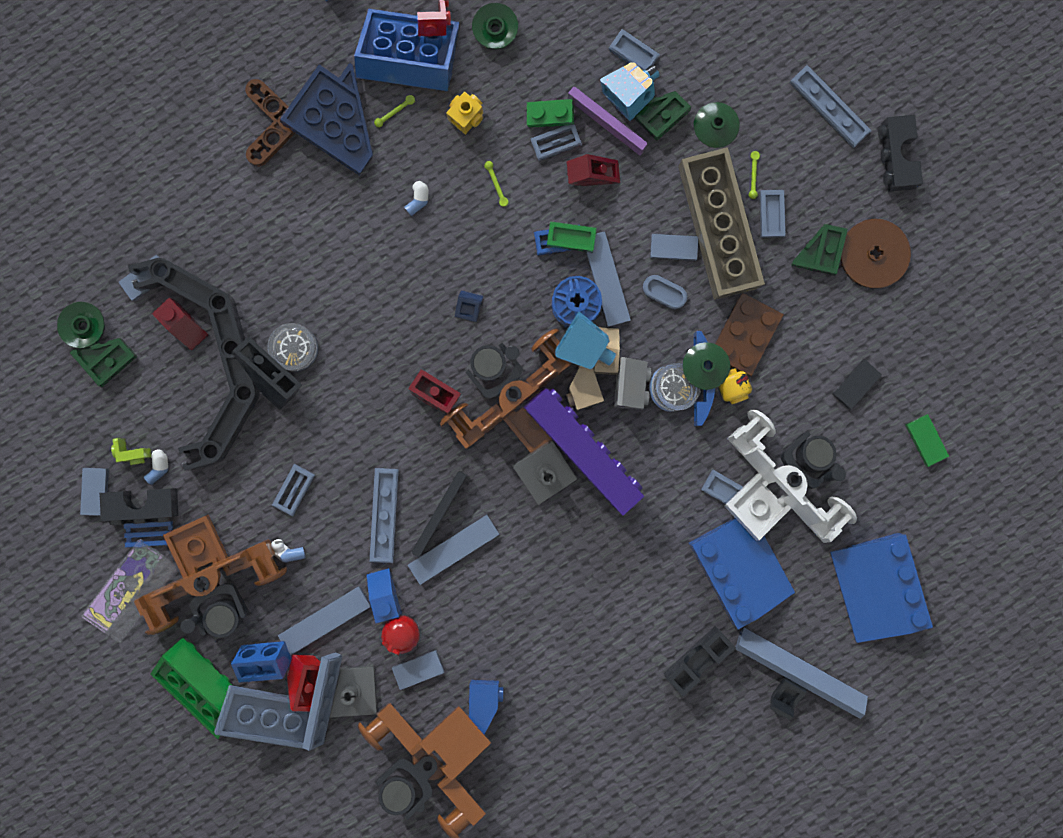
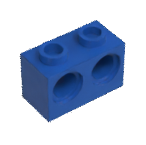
M285 641L241 645L231 665L238 682L283 679L292 658Z

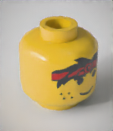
M736 368L731 369L724 383L718 386L723 400L730 401L731 404L748 399V394L752 392L746 372H737Z

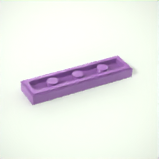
M576 87L569 91L568 99H573L576 107L641 156L646 149V141Z

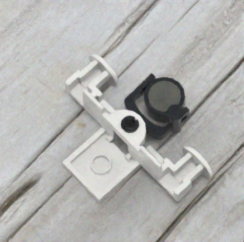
M750 410L747 413L750 422L746 426L739 427L727 439L758 473L725 507L756 541L760 540L792 508L823 543L832 542L842 532L841 528L846 523H856V513L850 505L838 497H830L828 499L831 509L826 513L822 508H816L804 495L807 488L814 489L821 483L835 480L843 481L845 479V470L838 463H834L837 455L834 444L827 437L818 435L808 438L811 435L808 431L801 433L781 454L784 466L774 469L776 464L763 451L766 447L759 441L763 436L773 437L775 435L774 424L762 412ZM795 449H796V454H795V455H796L797 463H796V461L794 460L793 454H792ZM801 468L811 473L823 472L817 479H813L802 471ZM776 482L787 494L777 499L766 486Z

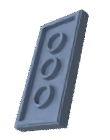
M229 685L214 733L220 736L304 749L302 747L310 712L292 711L288 695Z

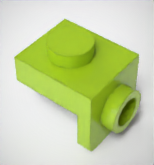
M124 438L113 439L111 451L113 457L116 458V462L130 461V465L145 463V458H151L150 448L127 451Z

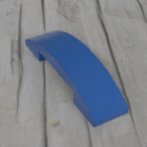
M702 331L693 333L694 346L707 342ZM705 361L704 368L710 370L712 368L711 362ZM715 388L703 390V402L694 403V426H702L713 403Z

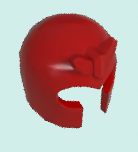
M406 615L388 620L382 629V644L389 652L397 655L410 652L416 647L420 638L417 623Z

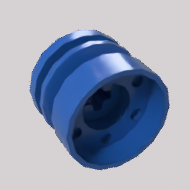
M572 276L561 281L555 288L552 297L553 315L557 322L565 328H569L578 312L582 313L591 322H594L602 305V296L597 285L589 278L582 276ZM575 297H579V301L583 303H580L579 307H574L575 304L570 301H573Z

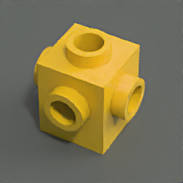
M464 91L461 96L457 95L450 103L451 108L446 112L447 118L466 135L472 127H477L483 119L482 102L475 95L469 96Z

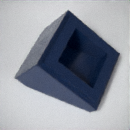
M461 291L458 296L454 317L477 322L483 296Z

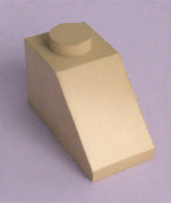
M599 327L609 337V343L606 348L616 353V356L610 366L598 360L593 367L594 373L617 375L620 351L619 328Z
M580 366L569 387L570 393L566 394L570 407L575 406L576 411L604 401L594 370Z

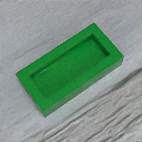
M550 222L547 246L593 253L597 228Z
M928 414L905 425L926 467L949 457Z

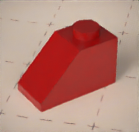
M292 655L287 676L290 709L292 711L310 712L321 662L315 656Z

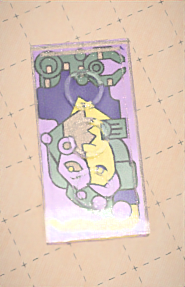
M139 539L81 617L121 643L141 617L134 600L163 587L178 566Z

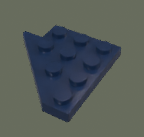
M349 63L339 78L321 65H318L280 118V123L360 176L373 154L353 65Z

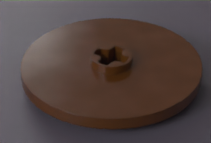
M868 219L856 224L847 232L840 261L845 273L852 281L866 288L877 289L895 283L904 275L910 263L911 250L906 235L898 226L883 219ZM874 247L876 248L877 252H881V255L878 256L877 259H875L874 255H870V252L874 250Z

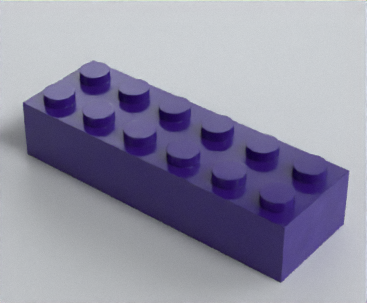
M543 388L523 408L622 516L625 515L644 497L640 492L643 489L642 486L631 476L627 477L624 474L627 470L618 460H611L608 455L611 452L602 442H595L592 439L595 434L583 423L580 425L576 421L578 415L570 407L566 406L564 408L560 403L562 398L554 389L548 390Z

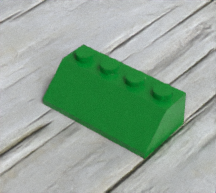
M182 638L162 655L150 675L218 739L220 735H215L214 731L228 687L232 684L228 677L220 674L214 668L209 659L202 657L197 652L196 647L192 643Z

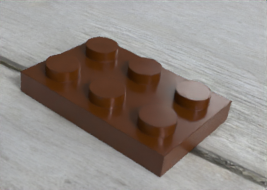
M741 293L715 344L727 353L731 367L746 372L748 376H752L784 314Z

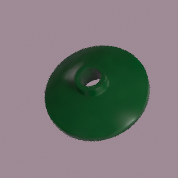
M489 3L482 6L475 13L472 21V31L475 39L482 46L489 49H502L511 44L518 32V20L513 10L501 3ZM496 25L500 30L492 32L491 28Z
M713 102L703 106L697 112L694 119V131L697 138L703 144L713 148L729 145L737 137L740 128L736 112L730 106L720 102ZM714 120H720L722 125L716 126Z
M81 301L69 304L61 311L57 320L59 336L66 344L75 348H87L94 345L102 337L105 329V321L101 311L88 302ZM83 322L87 323L85 330H82L80 327Z
M704 342L693 346L688 350L683 359L682 366L685 378L691 385L702 390H710L724 383L730 372V360L727 353L714 343ZM705 361L711 362L712 368L710 370L704 368Z

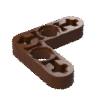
M253 79L246 85V94L273 121L246 150L247 160L252 165L260 167L265 165L290 140L295 132L280 123L281 115L285 113L284 110H287L289 106L264 82L259 79ZM254 86L256 88L260 87V91L266 96L264 100L256 93L252 95L254 93L252 90ZM272 101H276L280 105L278 111L274 113L269 112L267 109L268 104ZM274 133L280 136L279 142L276 145H270L268 137ZM263 142L266 145V147L270 149V151L267 152L266 149H264L260 153V155L262 156L260 160H258L257 158L252 160L254 158V155L252 153L254 151L260 152L263 149L262 145L260 144Z

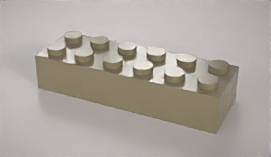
M728 147L682 159L678 168L714 300L759 289L765 283Z

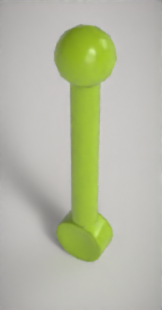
M408 95L405 102L381 119L377 118L374 121L375 126L382 127L383 122L408 104L412 105L415 102L414 96Z
M753 151L750 155L752 159V180L749 197L751 199H755L758 196L756 191L757 160L760 154L757 151Z
M487 161L484 167L489 171L499 195V204L505 207L508 205V199L504 197L493 171V163Z

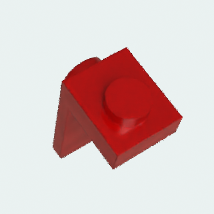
M438 0L439 12H417L418 36H446V26L451 25L450 11H446L445 8L449 7V0Z

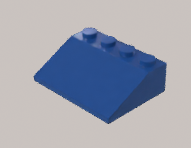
M368 9L354 55L356 78L448 91L459 22L451 21V25L446 26V36H418L417 16Z
M736 518L688 543L732 625L737 629L757 620L795 593L765 536L756 541Z
M896 533L830 552L856 643L906 635L933 628L905 534Z

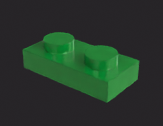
M573 99L527 102L528 127L574 125Z

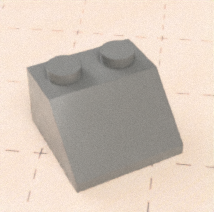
M625 357L619 359L614 400L615 408L642 410L644 405H648L649 391H645L646 382H650L651 368H647L648 362Z

